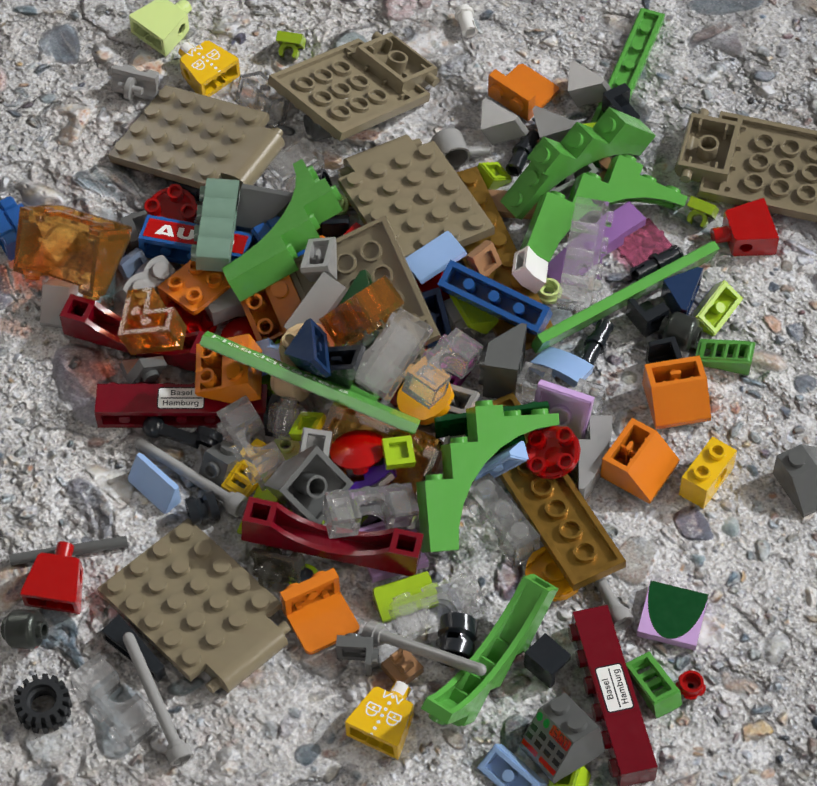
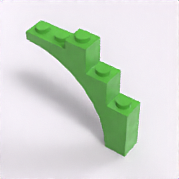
M609 107L593 128L576 122L561 142L543 136L527 157L531 162L500 202L517 219L522 220L539 201L541 195L549 192L569 175L588 164L609 156L619 154L640 156L656 135L640 119Z
M619 154L611 159L603 181H601L602 178L599 175L591 172L583 173L576 177L568 200L565 199L566 196L557 191L546 192L541 195L520 250L529 246L537 256L550 262L559 242L570 228L585 215L596 209L630 201L657 204L676 211L685 206L688 196L681 194V190L671 185L663 186L657 183V179L650 175L643 174L641 176L640 173L643 165L636 162L637 159L631 155Z
M303 159L293 163L296 173L295 189L284 214L256 245L222 268L229 285L240 302L299 270L294 259L298 258L297 253L306 249L308 239L320 238L316 231L321 228L319 224L343 211L338 202L343 198L336 185L330 187L325 178L320 180L313 166L311 165L307 168Z
M493 400L475 401L474 407L466 409L468 437L450 438L451 443L441 445L443 474L425 475L426 481L416 482L420 533L424 534L421 548L422 553L459 550V525L463 505L472 482L484 464L501 447L516 437L535 429L560 425L559 413L549 414L548 408L531 410V415H521V410L503 412V405H493Z
M535 574L523 576L501 617L470 658V660L484 664L487 669L486 673L483 676H478L460 670L436 693L426 697L421 709L429 713L428 717L432 721L441 725L452 723L456 726H465L475 721L490 690L502 685L516 655L526 652L559 588Z

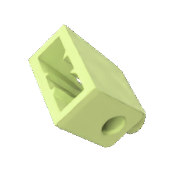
M154 0L129 15L131 33L166 57L188 33L189 22L187 14L192 11V7L187 0H180L176 4L169 0Z

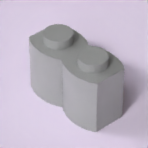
M163 255L156 256L142 264L133 276L121 282L116 288L114 295L126 309L132 308L146 301L153 294L157 286L174 274L175 269Z

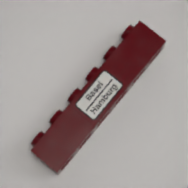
M109 382L107 384H97L94 413L98 428H142L144 420L151 416H158L165 424L176 428H197L198 426L208 428H264L263 416L269 403L267 384H262L260 400L231 404L197 396L195 394V383L175 384L166 382L163 384H146L138 382L135 384H118Z
M608 605L572 612V622L567 626L571 642L576 641L578 648L575 651L577 665L579 669L584 668L586 677H583L586 694L592 695L594 704H591L592 715L595 722H600L604 749L609 751L611 758L608 759L610 775L612 778H617L619 786H631L656 780L658 766Z

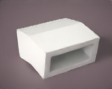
M527 246L514 253L512 275L523 287L536 294L546 284L548 262L537 256Z

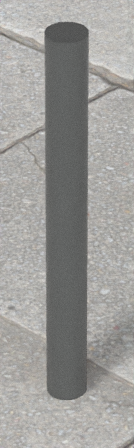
M127 536L73 544L74 551L72 556L128 547ZM56 547L9 554L10 564L14 566L33 563L39 553L54 554Z

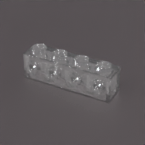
M576 197L556 302L557 309L580 312L598 302L599 291L595 290L596 280H602L604 264H600L601 253H607L609 238L605 237L606 227H612L614 211H609L610 206L607 201Z

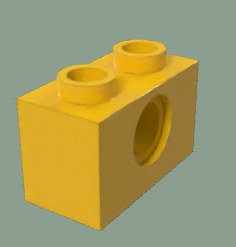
M712 436L682 476L679 495L704 509L734 469L737 450Z

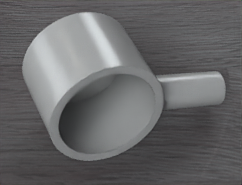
M456 128L443 129L430 140V142L434 141L454 170L463 167L470 157L490 154L489 145L468 147L462 133Z

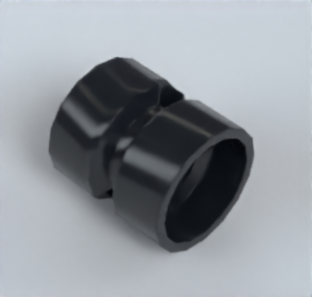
M449 612L443 614L439 620V638L436 640L435 648L470 659L474 655V642L477 636L478 621L465 613ZM440 663V664L443 665V666H447V667H450V668H455V667H452V666H449V665Z

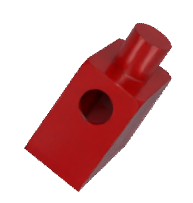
M764 198L727 209L724 212L722 226L711 228L710 230L711 240L715 241L716 244L727 242L731 254L734 256L775 255L777 252L779 236Z
M59 541L57 542L54 554L42 552L37 555L20 593L25 606L80 614L84 572L80 559L72 557L74 551L73 544Z

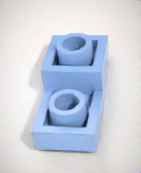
M548 347L541 351L529 365L551 381L557 376L575 389L592 374L594 365L586 360L554 347Z

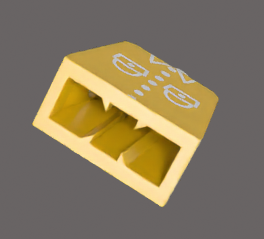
M204 41L196 47L186 42L179 48L181 74L197 94L210 97L240 76L239 59L211 41Z
M395 681L389 692L380 687H373L345 721L346 736L398 760L414 716V706L410 701L406 700L411 692V688L401 681Z

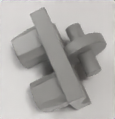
M125 64L123 67L118 65L112 67L113 81L111 91L123 93L124 98L129 100L133 99L134 96L153 100L157 96L159 73L157 71L149 70L143 72L128 64Z

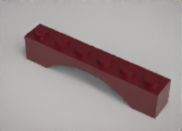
M70 294L59 315L64 335L144 358L163 356L166 364L192 372L196 371V344L200 343L203 334L206 333L203 331L171 333L150 329L120 317L95 300Z
M250 496L243 515L241 540L409 577L416 575L424 536L422 533L398 528L369 532L336 529L307 520L291 512L278 502Z

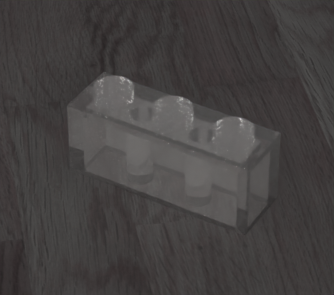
M402 308L397 313L393 312L386 323V332L382 338L378 337L374 341L370 350L372 352L367 362L363 361L360 364L355 375L357 377L355 382L359 386L387 403L391 401L434 331L428 323Z

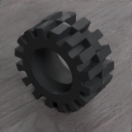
M42 673V679H38L37 674L32 675L33 681L29 682L26 678L22 681L24 688L18 686L16 689L18 695H14V707L18 719L28 731L32 727L33 733L38 734L39 729H42L44 734H48L49 727H53L55 732L59 729L58 723L60 722L64 726L67 722L65 716L70 717L71 715L70 708H72V702L68 688H66L62 680L58 681V677L52 675L51 679H49L47 673ZM49 695L54 698L53 707L45 712H36L31 708L33 700L39 696Z

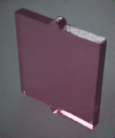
M648 217L646 218V225L626 236L624 244L618 247L617 250L621 258H624L631 267H635L648 260L651 254H659L670 248L672 244L664 236V231L659 230Z

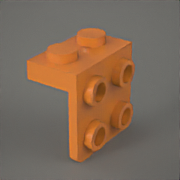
M525 64L517 65L506 76L496 69L488 75V96L526 121H529L534 116L532 110L534 106L543 108L559 93V87Z
M190 260L157 286L164 309L170 302L174 301L189 313L196 315L225 293L231 286L224 272L196 270V261Z
M334 568L327 571H319L310 579L301 583L290 584L280 592L281 609L304 651L309 655L336 644L337 635L357 634L360 630L356 618L340 592L339 576Z

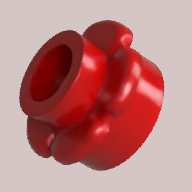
M689 670L678 677L679 681L676 682V686L685 699L695 700L697 696H702L705 693L706 685L700 673ZM692 684L694 687L689 688L688 685Z

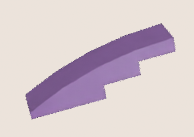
M628 201L587 229L548 263L547 278L557 280L561 287L571 283L602 264V257L622 246L626 236L645 226L646 218Z

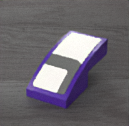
M385 464L370 467L369 471L364 474L365 480L353 482L354 484L342 497V503L354 502L365 490H375V493L381 490L397 477L396 469L386 470Z

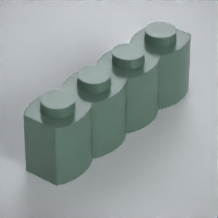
M207 178L206 185L200 186L199 201L203 202V205L197 206V221L200 222V225L194 226V241H197V245L192 244L191 261H196V270L223 272L222 268L231 263L239 205L240 180Z

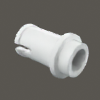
M467 4L458 6L454 17L459 21L462 36L471 38L478 33V29L473 18L474 10Z

